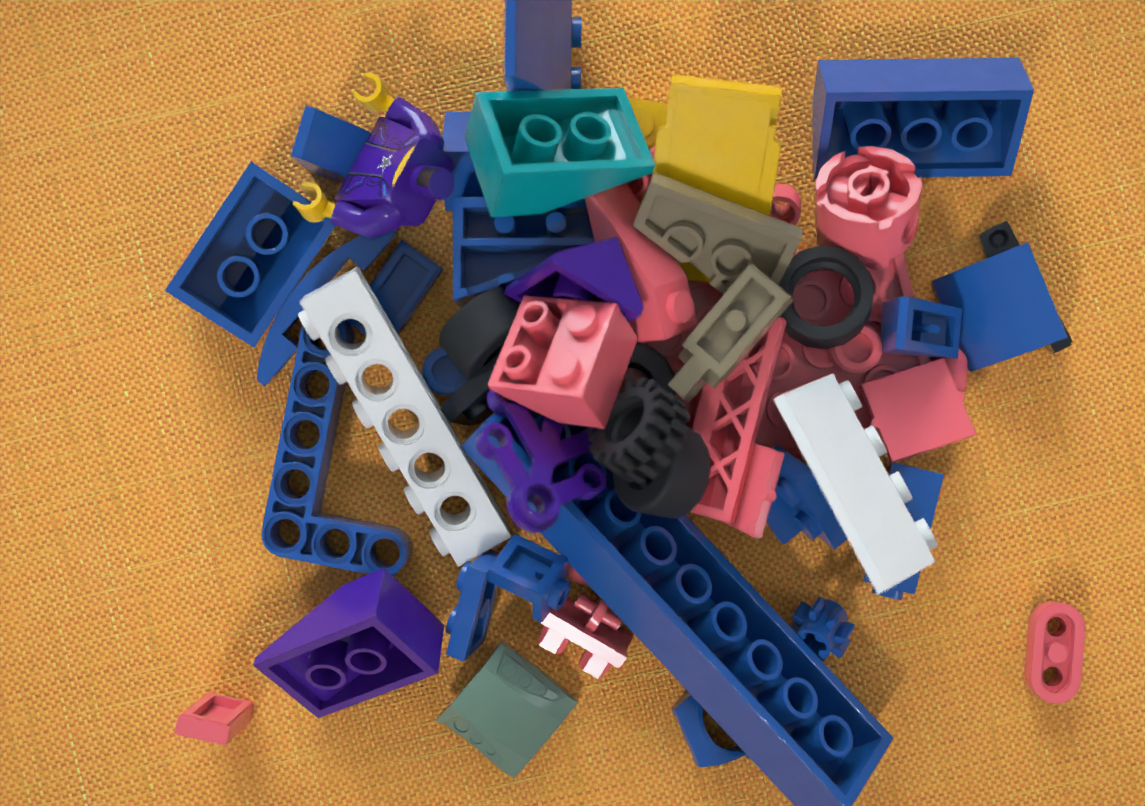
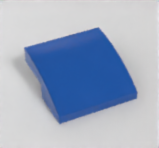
M1029 242L932 280L941 304L962 308L959 348L966 355L969 372L1068 338Z

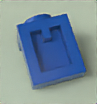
M514 533L489 567L488 582L533 603L532 618L543 623L552 608L559 610L563 606L570 592L571 582L567 581L568 558Z

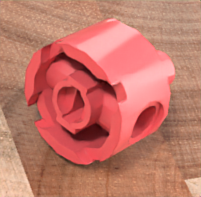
M867 146L858 147V155H851L845 158L844 151L834 155L824 164L816 180L815 226L817 245L842 248L857 256L870 269L878 270L890 266L893 258L901 255L913 243L918 229L922 182L921 177L918 179L915 175V165L909 158L892 149Z

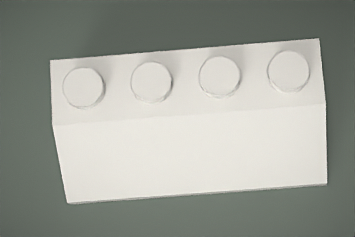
M832 373L773 399L877 594L888 590L936 562L930 550L939 545L924 518L914 522L904 503L913 498L899 472L888 475L879 459L880 456L888 452L874 426L863 429L854 411L863 406L850 382L846 380L839 384Z

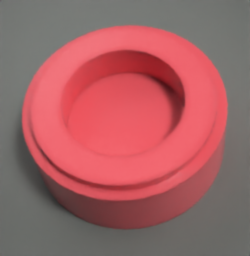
M865 324L859 335L845 345L829 348L828 352L832 363L841 371L852 374L862 373L873 368L879 361L882 354V341L876 330Z

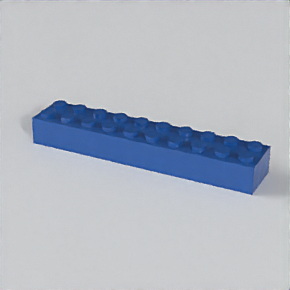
M527 408L538 428H540L542 414ZM494 413L460 447L504 495L508 497L511 488L496 461L486 459L478 452L475 444L477 435L488 424L500 423L511 432L513 438L512 448L528 474L532 460L508 417ZM564 423L560 441L581 432L586 426ZM488 435L491 444L500 448L498 440ZM588 453L554 467L551 478L552 485L569 479L584 464H594L605 474L606 486L590 500H583L578 497L561 505L558 519L554 525L546 531L540 532L561 556L568 558V563L794 806H852L892 742L893 737L686 515L679 518H666L631 511L621 503L614 489L613 471ZM583 476L586 485L593 488L591 480ZM527 501L530 508L537 513L535 506Z

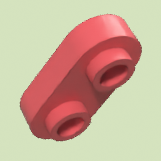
M1059 601L1044 602L1038 605L1031 613L1028 623L1025 681L1030 691L1044 701L1054 704L1070 700L1080 688L1085 639V623L1082 615L1074 607ZM1057 617L1059 628L1056 632L1049 634L1047 623L1051 618ZM1049 667H1054L1056 672L1054 679L1050 682H1044V671Z

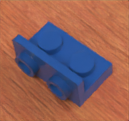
M777 444L772 449L785 454L775 487L776 499L771 502L766 520L776 539L782 544H786L802 531L810 540L819 537L835 550L848 538L812 470Z

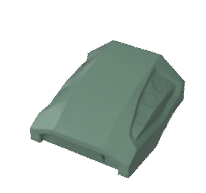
M502 640L481 669L479 668L469 684L462 688L457 698L440 712L436 721L439 724H445L455 733L466 739L503 772L514 778L562 724L576 706L578 700L541 668L520 655Z

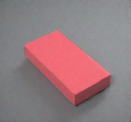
M209 692L178 716L174 735L227 745L251 721L254 704L252 701Z

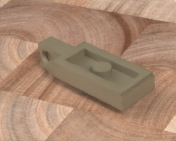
M752 263L748 265L682 343V346L685 348L678 358L685 365L670 381L668 386L688 401H691L706 383L715 389L722 380L728 378L794 299Z

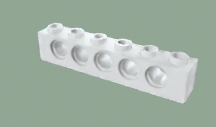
M357 266L305 295L300 301L304 310L298 313L302 325L313 340L320 337L331 354L325 360L332 375L340 385L346 382L350 385L357 397V400L352 402V406L359 420L366 429L374 425L384 442L378 445L381 456L392 472L398 469L402 472L409 486L404 488L405 495L414 511L418 515L425 511L434 528L430 529L429 533L440 554L445 556L450 553L459 567L511 538L508 521L471 458L460 447L462 445L460 439L446 416L440 410L439 403L360 268ZM345 319L358 320L366 329V337L363 341L356 344L347 343L338 335L337 325ZM381 364L391 371L393 379L387 386L373 387L366 382L363 375L364 370L371 365ZM409 409L417 415L419 421L410 430H399L391 424L389 417L396 410ZM424 453H435L443 459L444 463L439 470L427 473L421 471L416 466L415 461ZM451 496H460L469 503L467 508L459 514L445 512L441 508V504L446 498Z

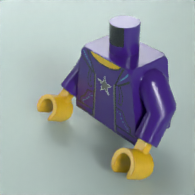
M365 73V78L376 87L375 92L369 97H363L353 90V95L368 111L375 113L384 110L387 112L386 118L379 116L334 198L337 202L336 204L330 202L318 184L314 182H304L300 185L306 195L315 199L314 202L302 205L299 202L293 201V204L303 218L309 222L316 223L328 217L331 218L332 225L367 238H378L401 226H420L426 221L436 200H444L453 192L454 178L452 171L454 169V161L442 151L445 144L444 139L435 121L429 115L400 96L393 99L389 89L379 77L373 73Z

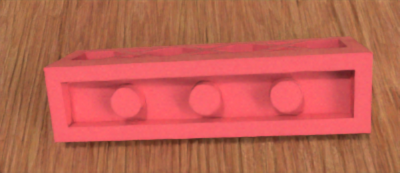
M778 318L770 327L764 349L748 358V353L728 378L722 380L715 389L708 383L702 389L692 430L702 436L708 447L711 468L707 488L700 502L692 509V513L735 524L787 323L783 318ZM761 362L759 372L757 374L754 369V366ZM744 372H747L755 386L752 399L735 409ZM748 412L744 425L740 417ZM731 422H733L741 436L739 449L725 459H722L726 436L729 433ZM735 463L731 475L727 467ZM717 473H720L728 487L723 509L709 506Z

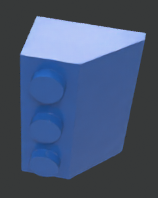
M250 162L165 291L254 348L335 228V225L331 224V218L328 217L316 223L305 220L293 204V201L299 202L302 205H308L312 202L253 162Z

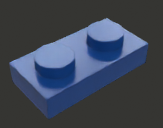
M489 549L474 561L466 562L461 569L456 584L457 590L461 591L459 602L451 612L446 625V633L450 634L446 655L464 662L485 642L498 590L497 585L488 582V569L500 554L499 552Z

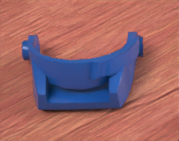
M687 690L671 708L693 755V761L698 767L717 766L742 756L750 758L739 746L724 749L712 741L705 729L703 707Z

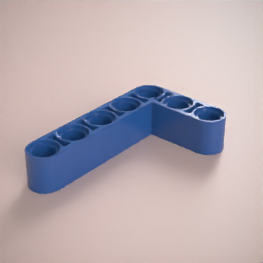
M346 320L341 321L337 325L340 338L347 343L354 344V332L351 325L345 322ZM302 326L264 515L262 541L272 554L279 557L365 574L385 568L393 575L410 560L412 555V542L402 529L321 512L346 383L340 385L332 375L325 360L326 357L331 355L329 350H324L319 345L317 339L313 340L304 326ZM317 371H322L329 380V390L320 399L314 398L308 390V380ZM306 420L313 421L320 431L318 443L312 448L304 446L298 437L299 427ZM295 469L303 471L310 480V488L305 496L294 494L289 487V477ZM284 519L294 521L300 529V538L296 545L286 543L279 534V526ZM331 529H340L348 535L350 547L346 554H338L330 549L327 543V536ZM388 538L397 544L400 550L397 562L385 563L378 558L376 544L379 539Z

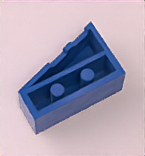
M453 197V301L457 306L468 303L471 299L487 290L509 285L557 252L595 243L585 198L542 214L491 217L484 197Z

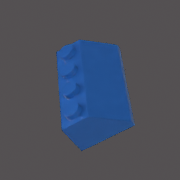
M1020 58L818 60L812 101L814 179H817L821 167L834 155L844 151L845 158L851 155H858V147L867 146L892 149L909 158L915 165V175L917 177L1012 176L1034 93V88Z

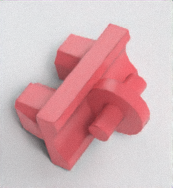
M580 593L576 600L567 597L559 610L552 608L544 622L541 623L543 628L538 643L554 654H561L569 641L583 647L585 651L581 655L579 665L583 671L600 679L613 665L620 669L627 658V649L633 634L620 627L622 620L612 610L608 609L609 606L600 597L597 601H594Z

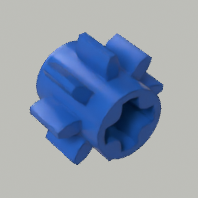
M818 597L812 607L802 601L791 617L794 620L791 628L821 661L824 662L830 652L839 658L843 656L851 642L849 637L855 625L847 622V613L841 605L835 601Z

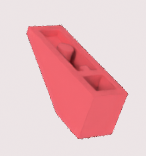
M627 183L586 197L585 202L595 242L614 237L618 238L644 308L641 316L628 322L638 337L637 342L666 340L698 326L694 311V301L691 297L687 276L671 254L633 226L640 203Z

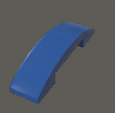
M395 230L378 238H367L362 235L354 238L326 256L298 283L282 305L269 329L259 360L257 381L263 386L269 384L297 352L298 341L287 332L299 319L298 313L304 310L300 304L302 298L330 282L349 259L366 271L398 234Z

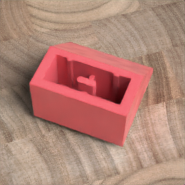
M523 296L488 386L492 391L558 423L605 429L638 337L616 303Z

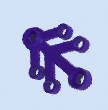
M492 390L489 391L487 395L489 407L496 414L508 417L532 460L528 474L512 448L513 438L511 432L500 423L488 424L476 437L475 444L478 452L484 458L496 461L511 488L507 497V509L512 520L520 528L532 533L546 531L557 521L561 505L578 497L583 500H590L605 488V474L594 464H584L569 479L551 484L554 467L586 453L593 455L589 449V446L593 444L589 440V433L597 428L586 426L581 432L560 441L564 423H558L542 415L540 428H538L527 407L512 400L511 403H508L502 399L500 394ZM488 435L498 440L500 448L491 444ZM583 476L591 480L593 488L586 485ZM527 501L535 506L537 513L530 508Z

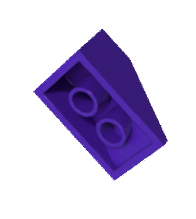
M382 568L341 586L257 655L253 666L313 715L321 718L438 674L444 624L385 568Z

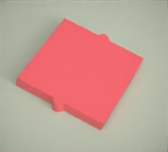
M944 358L861 384L859 387L872 417L870 426L873 425L875 430H877L888 452L886 454L890 464L976 435L962 401L965 398V394L963 391L957 390Z
M727 433L721 456L722 459L738 451L741 441L740 436ZM755 443L735 524H727L753 537L762 538L771 502L776 499L775 487L785 453ZM735 463L727 467L731 475ZM717 473L709 506L723 509L728 487L720 473Z

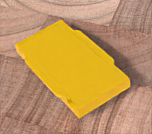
M672 75L666 125L658 128L654 155L656 166L653 173L655 172L770 216L781 151V143L774 137L782 87ZM677 260L686 274L687 280L709 283L710 278L689 262L681 263Z

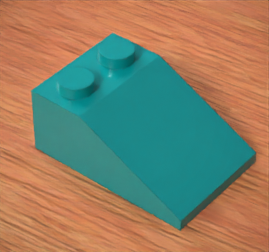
M624 88L476 92L464 138L491 217L542 214L653 173L656 165Z

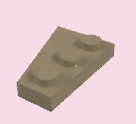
M655 172L651 177L633 224L636 229L681 263L689 262L710 278L709 284L723 295L751 263L774 283L779 285L802 240V228Z

